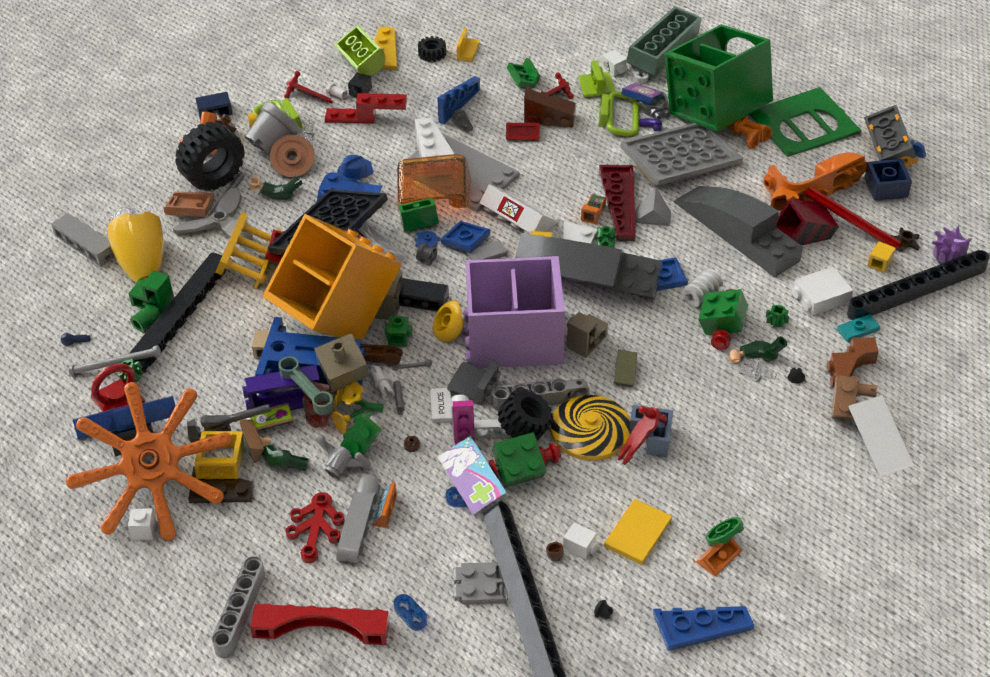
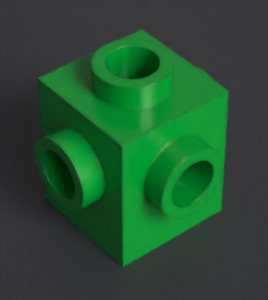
M389 317V323L385 324L384 330L385 335H387L388 346L407 347L408 337L412 336L413 326L409 325V317Z

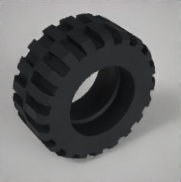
M206 122L205 125L199 124L197 128L189 130V134L184 135L183 141L178 145L179 149L176 150L175 162L178 171L199 190L210 191L211 189H219L220 186L224 187L228 181L231 182L234 179L233 177L239 173V168L243 165L242 159H244L245 152L241 140L228 127L218 122ZM217 149L215 155L209 161L203 163L206 157Z

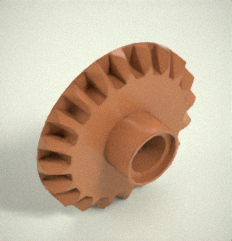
M299 135L281 137L273 144L270 151L272 167L281 176L288 178L303 176V174L309 171L314 162L315 154L312 145L307 139ZM291 155L297 156L295 160L288 159Z

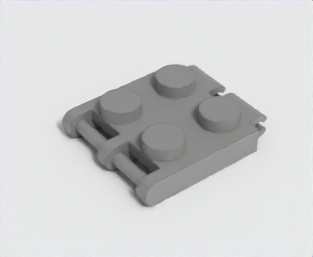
M498 562L461 563V567L454 568V601L462 600V604L506 603L503 591L505 584ZM496 570L499 572V579L496 578ZM497 586H499V595H497Z

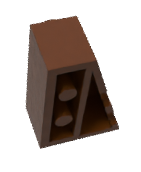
M526 87L524 123H540V125L562 127L574 126L576 103L558 96L554 98L546 95V92L541 91L540 93L532 90V87Z

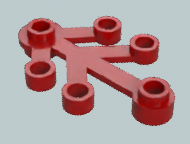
M325 492L315 494L311 499V503L304 508H294L290 511L291 520L295 523L301 522L303 517L315 511L313 517L298 526L290 525L285 530L286 537L289 540H295L301 533L310 529L307 545L300 552L301 559L305 563H313L318 559L316 543L320 529L328 536L330 543L336 544L340 540V531L333 529L323 518L324 511L332 518L333 525L342 526L345 523L344 514L337 512L331 506L332 497Z

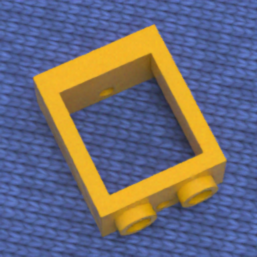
M202 431L200 440L223 432L229 433L232 436V443L223 448H234L232 458H205L206 451L197 453L194 462L196 479H238L244 451L243 431Z

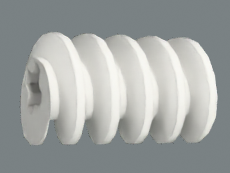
M712 269L705 270L699 277L685 286L683 290L684 298L691 306L696 308L703 303L705 293L717 292L719 287L723 286V280L717 271Z

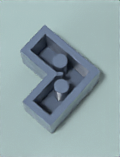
M633 405L630 434L638 421H641L644 414L639 413L638 409L640 406ZM659 409L661 415H666L667 420L665 422L659 421L655 431H651L647 437V454L667 457L673 410Z

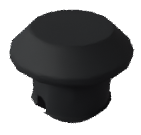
M795 367L790 370L787 378L791 383H802L805 380V375L802 373L801 368L796 369Z
M606 600L599 601L594 610L596 618L600 616L605 620L609 619L613 613V607L607 605Z

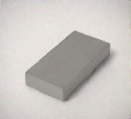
M498 240L479 246L471 253L467 252L470 260L497 259L506 256L507 250L501 241Z

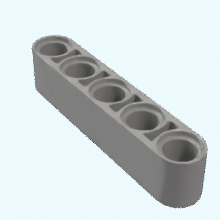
M251 556L243 562L211 640L215 654L220 658H227L234 653L265 578L264 566L260 557Z

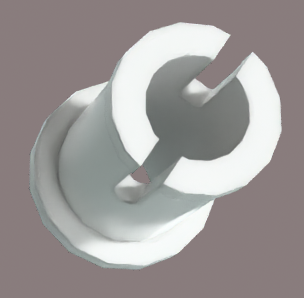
M334 83L328 84L326 87V92L329 96L333 95L340 99H344L347 96V90L337 87Z

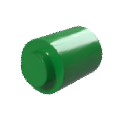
M148 304L131 317L130 321L135 329L143 333L160 316V311L156 306Z

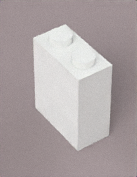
M832 266L795 279L792 294L794 298L800 300L804 310L809 311L813 316L849 303L852 298L853 289Z

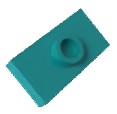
M870 314L837 326V331L847 342H850L852 338H860L880 330V325Z

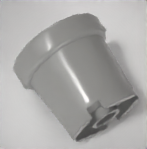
M267 101L261 107L262 112L245 135V138L255 148H259L262 153L270 157L273 144L283 136L297 135L300 127L283 110Z

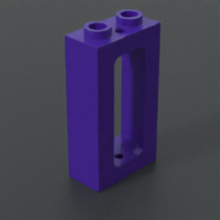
M317 366L300 368V371L321 392ZM280 372L245 378L246 386L242 387L244 399L248 398L245 400L247 410L266 404L274 407L285 403L289 404L290 410L305 408L303 401L305 393L301 388L261 396L257 395L258 393L298 386L292 379L281 377Z

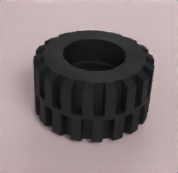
M517 389L502 404L497 415L499 416L498 422L501 423L500 426L506 431L507 435L515 438L534 432L538 441L553 423V413H551L552 409L547 405V401L543 400L540 395L535 394L533 391L530 392L528 389Z

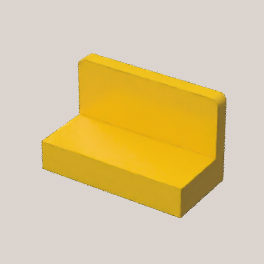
M467 28L463 29L457 44V60L473 62L480 45V40L468 38Z

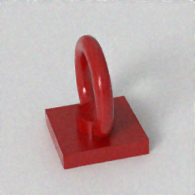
M114 364L103 369L95 377L91 386V398L102 412L129 405L124 387L130 382L135 383L134 370L126 364ZM115 372L127 374V382L126 380L122 381L119 379L99 390L101 383L109 375ZM141 396L142 403H145L144 398Z

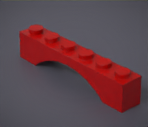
M264 603L254 605L250 629L253 638L276 639L296 629L324 626L345 631L359 639L363 644L387 645L390 620L389 612L381 609L363 610L359 608H324L312 605L305 607L291 604L272 605Z

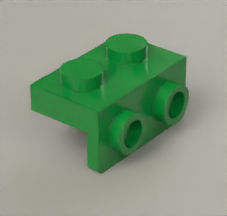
M526 58L523 65L508 63L507 70L518 87L526 88L529 86L535 88L539 82L540 74L530 58Z
M370 411L357 415L353 420V427L348 429L343 435L344 440L340 446L348 449L351 452L350 455L354 458L357 452L365 455L382 430L370 419L372 416Z

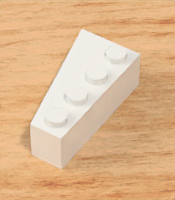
M415 119V133L424 179L458 175V158L433 119Z

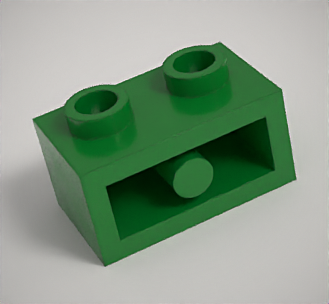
M432 197L398 205L404 232H412L419 228L432 227L435 224H439L436 205Z

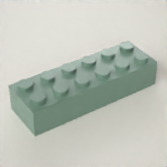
M674 6L629 46L626 63L646 71L648 74L655 75L665 65L664 53L684 44L699 34L702 17Z

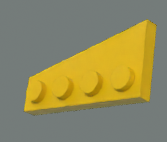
M379 27L374 42L385 54V63L382 69L397 70L395 28Z

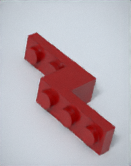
M358 93L356 109L327 108L325 123L374 124L376 109L406 110L407 94Z

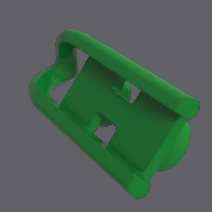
M609 226L598 227L597 245L614 248L615 228H610Z

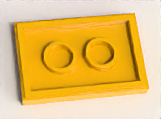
M634 499L604 542V547L642 565L671 522L672 516Z

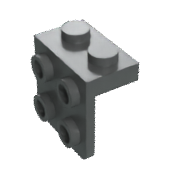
M492 360L487 370L467 362H462L448 384L447 390L456 395H465L469 400L482 405L486 397L490 396L494 383H497L500 378V362Z

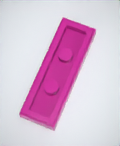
M473 400L452 401L455 445L469 436L475 442Z

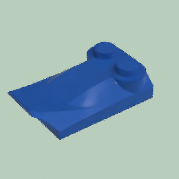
M330 172L322 180L318 190L317 201L330 189L380 193L383 186L341 179L338 173Z

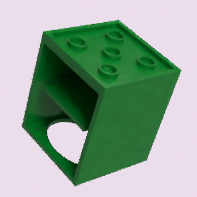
M720 24L664 53L669 110L672 115L718 132L773 101L770 39ZM732 38H744L755 45L737 56L727 52L728 42Z

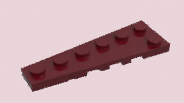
M599 165V173L613 227L615 228L617 240L635 241L633 165Z

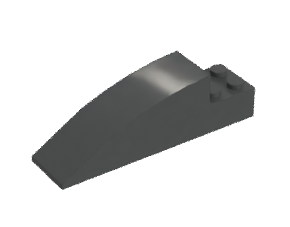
M698 186L674 200L675 204L774 278L801 261L803 246L776 228L779 211L752 196L728 188Z
M524 233L520 235L515 258L559 256L560 273L563 280L651 299L656 297L663 267L661 260L624 253L622 249Z

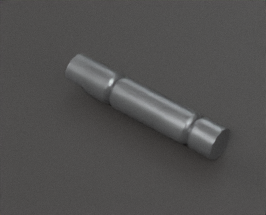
M396 380L393 382L397 414L403 415L405 407L401 382Z

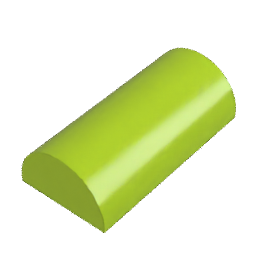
M356 25L334 45L360 74L371 76L378 73L384 66L385 54L383 50L359 25Z

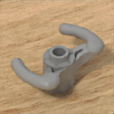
M322 434L317 437L318 444L329 455L324 469L329 474L339 478L346 468L370 470L371 463L360 452H357L355 459H352L350 456L351 452L344 447L335 448L325 440V436Z

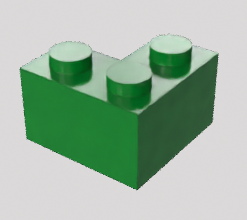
M152 271L145 280L140 279L128 293L132 306L143 309L148 304L154 305L159 309L160 314L174 299L169 275Z

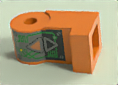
M592 194L587 204H584L581 208V221L596 225L606 206L607 198ZM594 214V219L587 218V215Z

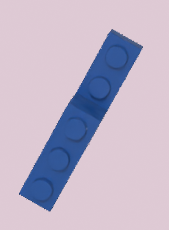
M173 396L142 403L146 424L170 417L176 406ZM129 405L83 416L108 431L116 429L122 431L135 427ZM79 418L73 419L77 438L89 437V435L76 428V422Z

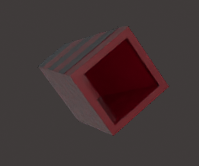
M790 198L778 216L776 228L802 246L831 239L839 226L828 209L817 202Z

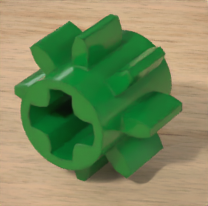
M782 305L772 306L771 310H766V323H770L773 328H783L784 323H789V310H786Z
M134 359L123 361L121 364H126L134 370L135 382L140 380L143 375L141 371L143 366L140 362H135ZM120 372L118 376L122 381L126 380L127 382V374Z

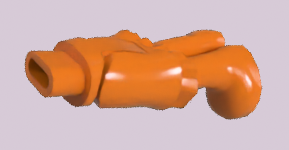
M748 116L727 126L728 129L734 134L737 133L738 136L742 133L746 135V144L750 149L757 147L760 140L762 142L769 140L772 135V129L769 126L749 121Z

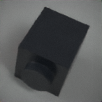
M357 72L348 82L349 95L357 98L358 93H369L372 89L371 76Z

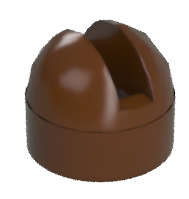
M413 435L405 438L404 448L406 451L415 452L420 448L418 437ZM410 441H414V446H410Z
M559 542L548 544L546 547L548 558L552 561L562 559L564 555L563 545Z

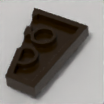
M193 467L192 477L196 478L195 467ZM241 478L198 479L224 493L221 503L252 502L253 481ZM189 491V503H212L194 491Z

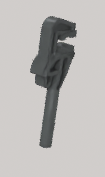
M269 404L231 415H204L200 417L201 425L204 427V431H231L229 424L232 422L270 412L271 408ZM192 419L187 422L188 439L191 443L200 440L202 433L200 427L197 426L196 420Z

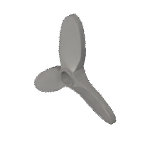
M231 188L226 191L218 202L216 212L210 216L179 224L173 227V232L182 234L215 229L221 230L230 239L238 221L232 217L236 214L240 204L241 196L239 190ZM241 231L240 234L243 237L253 241L251 233Z

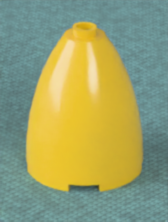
M143 211L142 214L135 215L125 213L113 219L108 224L107 236L113 254L124 272L135 283L140 279L145 280L152 271L160 272L164 255V235L160 218L153 213Z

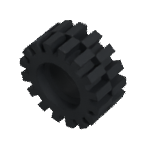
M433 36L431 38H422L418 42V56H420V59H423V61L428 60V62H431V60L433 62H436V60L440 61L441 58L444 59L446 56L445 40L443 41L442 38L439 39L437 36L436 38Z

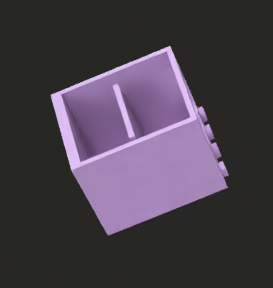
M559 256L466 260L468 309H464V320H468V323H465V334H469V336L465 337L466 348H470L469 351H466V362H470V364L479 368H488L492 360L500 362L499 367L564 364L565 309Z

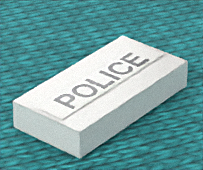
M447 388L430 389L432 423L452 422L450 391Z

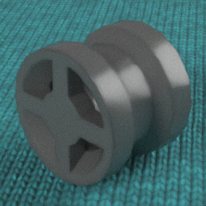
M422 243L417 249L416 259L419 261L424 260L427 264L431 265L437 257L438 250L436 247H428L427 244Z

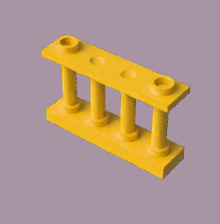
M241 212L215 273L222 275L224 269L229 270L230 268L255 279L256 282L253 289H257L259 283L263 285L267 274H264L269 260H262L243 252L235 244H243L266 254L268 247L249 240L240 233L241 231H246L269 242L271 234L248 225V222H246L248 214ZM230 256H236L261 267V270L257 273L234 263Z

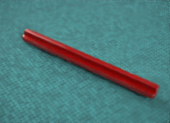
M809 187L806 190L805 195L880 242L895 247V250L900 246L901 242L814 188Z

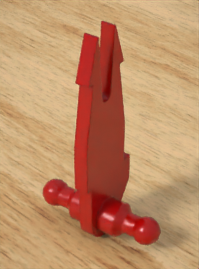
M295 71L294 76L286 83L287 91L284 94V98H290L291 92L296 89L331 104L333 102L331 98L298 85V77L301 75L299 71Z
M557 72L555 77L558 79L559 86L546 92V95L553 96L563 90L569 99H573L574 94L570 91L569 81L563 79L561 73Z
M639 407V413L644 414L641 421H638L620 452L618 460L623 459L626 455L622 463L623 465L633 458V455L645 442L651 431H655L658 422H665L667 420L666 415H661L658 408Z

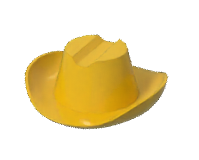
M456 300L445 303L436 313L432 330L434 336L439 341L451 342L462 331L464 320L460 305Z

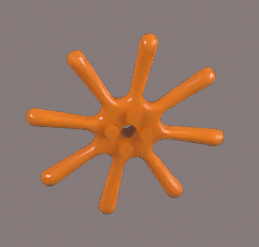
M130 382L125 385L124 391L136 427L137 434L135 438L125 441L86 417L79 418L76 422V428L79 431L118 449L122 454V458L115 465L69 475L66 478V485L70 489H76L116 475L126 476L128 485L101 524V531L107 535L112 534L119 525L136 492L141 488H148L153 495L161 537L163 540L170 541L175 537L176 531L163 492L164 484L170 480H175L214 504L221 503L224 498V493L221 490L182 472L178 468V462L184 456L227 447L232 443V436L227 432H223L183 446H175L171 441L172 434L195 402L197 392L191 388L186 389L164 428L158 433H151L147 428L139 386L134 382ZM148 456L155 457L152 464L144 463Z

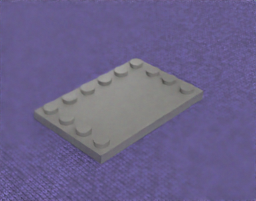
M696 123L621 141L620 148L657 186L738 165L743 161V157L716 131Z
M443 133L442 135L458 158V175L424 179L419 150L397 166L398 172L475 212L484 207L479 202L489 184L504 190L520 176L519 171Z

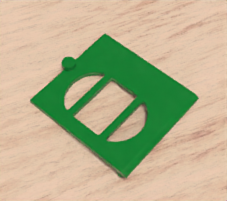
M821 87L767 104L750 113L757 123L767 125L772 129L770 138L787 157L861 133V129ZM815 111L832 116L838 124L837 129L833 131ZM809 113L827 134L809 140L790 119ZM785 122L803 142L785 137L780 131V124Z

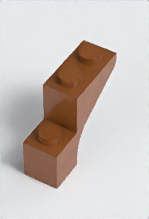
M875 337L852 338L850 346H847V352L831 354L830 361H827V372H831V387H834L837 375L852 377L858 367L866 364H876L879 351Z

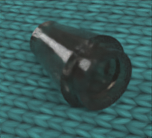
M458 109L453 112L451 118L456 126L465 133L473 130V126L465 111Z

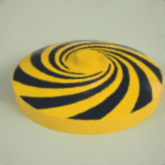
M581 395L566 400L554 411L553 423L550 426L552 439L559 446L560 450L574 458L588 461L602 460L616 455L624 448L630 436V418L625 409L617 402L598 395Z

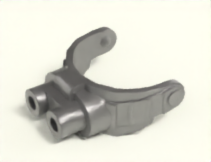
M664 93L662 94L664 103L658 106H649L642 101H638V106L642 109L643 113L651 115L657 120H660L662 117L668 118L671 115L667 107L668 98Z

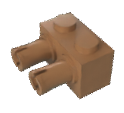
M837 375L834 384L831 418L852 420L853 416L848 406L857 403L856 397L858 395L875 398L878 386L860 384L858 377Z

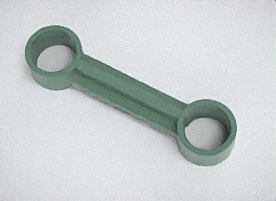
M288 356L282 358L279 361L281 377L292 379L312 400L315 413L326 415L332 412L334 408L332 395L325 391L320 392L300 371L299 362L295 357ZM288 366H294V368L290 370L284 369ZM321 401H327V402H329V403L326 404V405H318V404H317V403H319V402H321Z

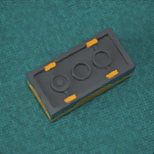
M897 105L864 117L879 161L902 159L905 167L918 162Z

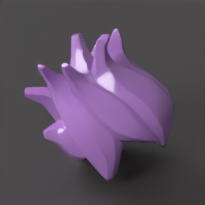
M959 226L956 229L953 228V231L944 227L945 234L943 235L937 231L934 232L937 236V241H932V244H935L933 255L936 260L945 263L967 254L972 238L964 239L960 233Z

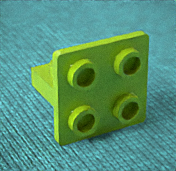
M597 60L591 61V74L578 76L584 97L602 96V93L610 94L616 91L610 73H603L602 66L599 67Z

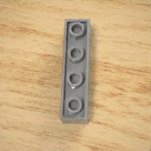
M67 213L51 223L54 235L99 267L106 264V256L110 259L115 257L109 240L103 237L100 232L94 231L88 224L85 225L79 218Z

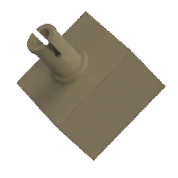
M352 333L314 348L317 360L332 392L348 386L354 381L357 382L370 376L367 363Z

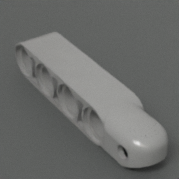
M561 378L497 386L492 390V407L499 411V408L509 395L517 389L533 391L535 394L540 395L543 400H546L547 405H554L576 397L577 392L587 395L589 388L587 382L583 379L566 381Z
M373 474L363 475L358 482L356 491L353 493L337 548V561H349L350 563L358 564L360 562L358 558L359 555H362L365 545L363 540L367 537L368 523L372 520L374 513L373 505L376 504L380 491L379 480Z

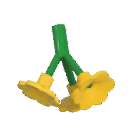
M356 381L352 382L351 385L345 386V388L338 389L334 398V408H337L340 402H345L349 406L353 403L363 406V408L350 415L346 414L345 416L337 411L332 412V421L343 434L348 429L347 423L355 416L366 410L382 412L384 409L383 404L370 403L362 399L361 394L364 388Z

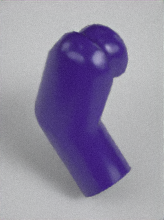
M652 118L639 119L640 127H653L654 131L662 130L661 125L663 124L661 120Z

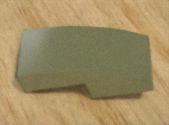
M618 349L613 384L627 387L634 386L637 352Z

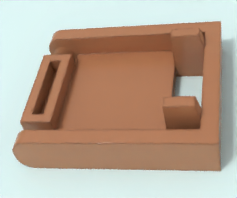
M176 191L167 202L164 213L166 215L206 217L214 203V193Z

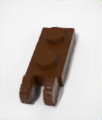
M362 344V348H365V361L375 363L386 362L389 365H397L401 361L403 350L400 347Z

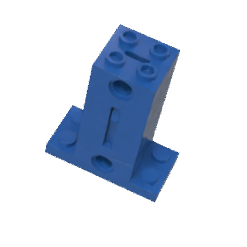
M274 317L255 376L280 372L279 361L284 357L291 356L298 360L299 368L316 365L321 390L332 391L317 360L314 348L340 337L286 332V326H283L282 317ZM355 339L363 357L365 358V348H362V340ZM288 366V367H285L284 369H285V370H290V369H293L294 366ZM363 379L357 381L361 386L363 384ZM274 391L259 393V396L270 394Z

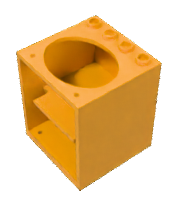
M304 214L262 297L314 331L340 338L352 333L354 339L363 340L402 263L397 261V256L387 252L385 254L383 252L384 248L376 244L370 245L372 241L362 236L359 238L357 232L348 229V231L342 230Z

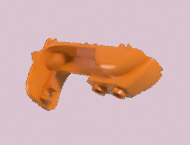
M853 152L837 154L823 162H819L815 167V177L800 183L788 181L786 176H783L775 165H770L768 174L764 176L763 180L764 186L772 196L770 206L781 211L790 198L815 202L805 195L809 187L814 188L827 197L844 188L849 189L850 186L853 187L854 183L861 180V176L866 171L867 161H865V156Z

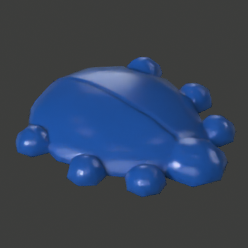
M431 231L418 232V236L414 241L418 242L415 244L416 247H419L422 243L427 244L428 247H436L438 245L436 242L441 238Z

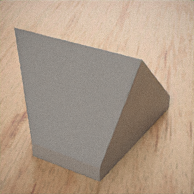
M655 186L636 209L635 223L670 226L671 211Z

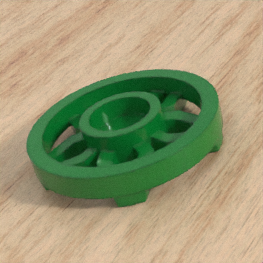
M740 517L726 519L714 526L705 538L710 546L719 543L726 544L730 538L744 530V523Z

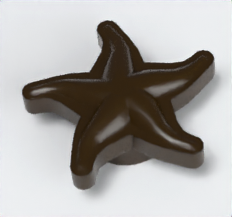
M901 227L899 235H891L901 242L899 251H903L907 247L914 248L917 251L920 248L914 241L919 239V234H913L911 231L903 230Z

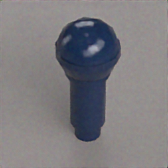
M64 333L60 340L63 345L69 346L73 343L91 341V336L87 334L73 335Z

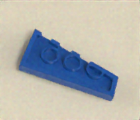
M474 76L437 97L439 123L445 124L480 91V78Z
M746 606L717 607L716 610H706L704 607H697L695 610L672 608V611H662L661 608L653 609L654 618L668 651L750 631L754 628V623Z

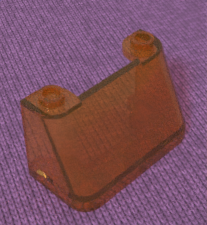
M450 154L399 161L397 167L398 205L432 197L433 200L448 199L450 205L455 208L468 207L471 177L466 158L463 155Z

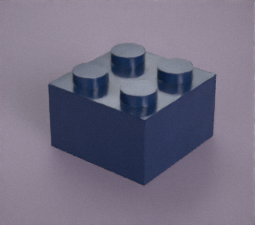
M902 159L867 162L864 179L874 201L909 197L912 180Z

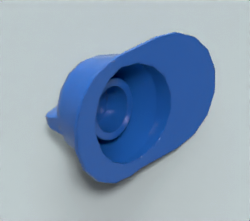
M359 155L346 156L337 169L341 179L356 181L374 173L371 161Z

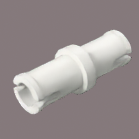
M374 366L377 372L375 373L374 369L371 368L369 374L374 380L375 388L380 391L384 400H390L387 394L393 399L395 392L389 385V379L384 376L379 366Z

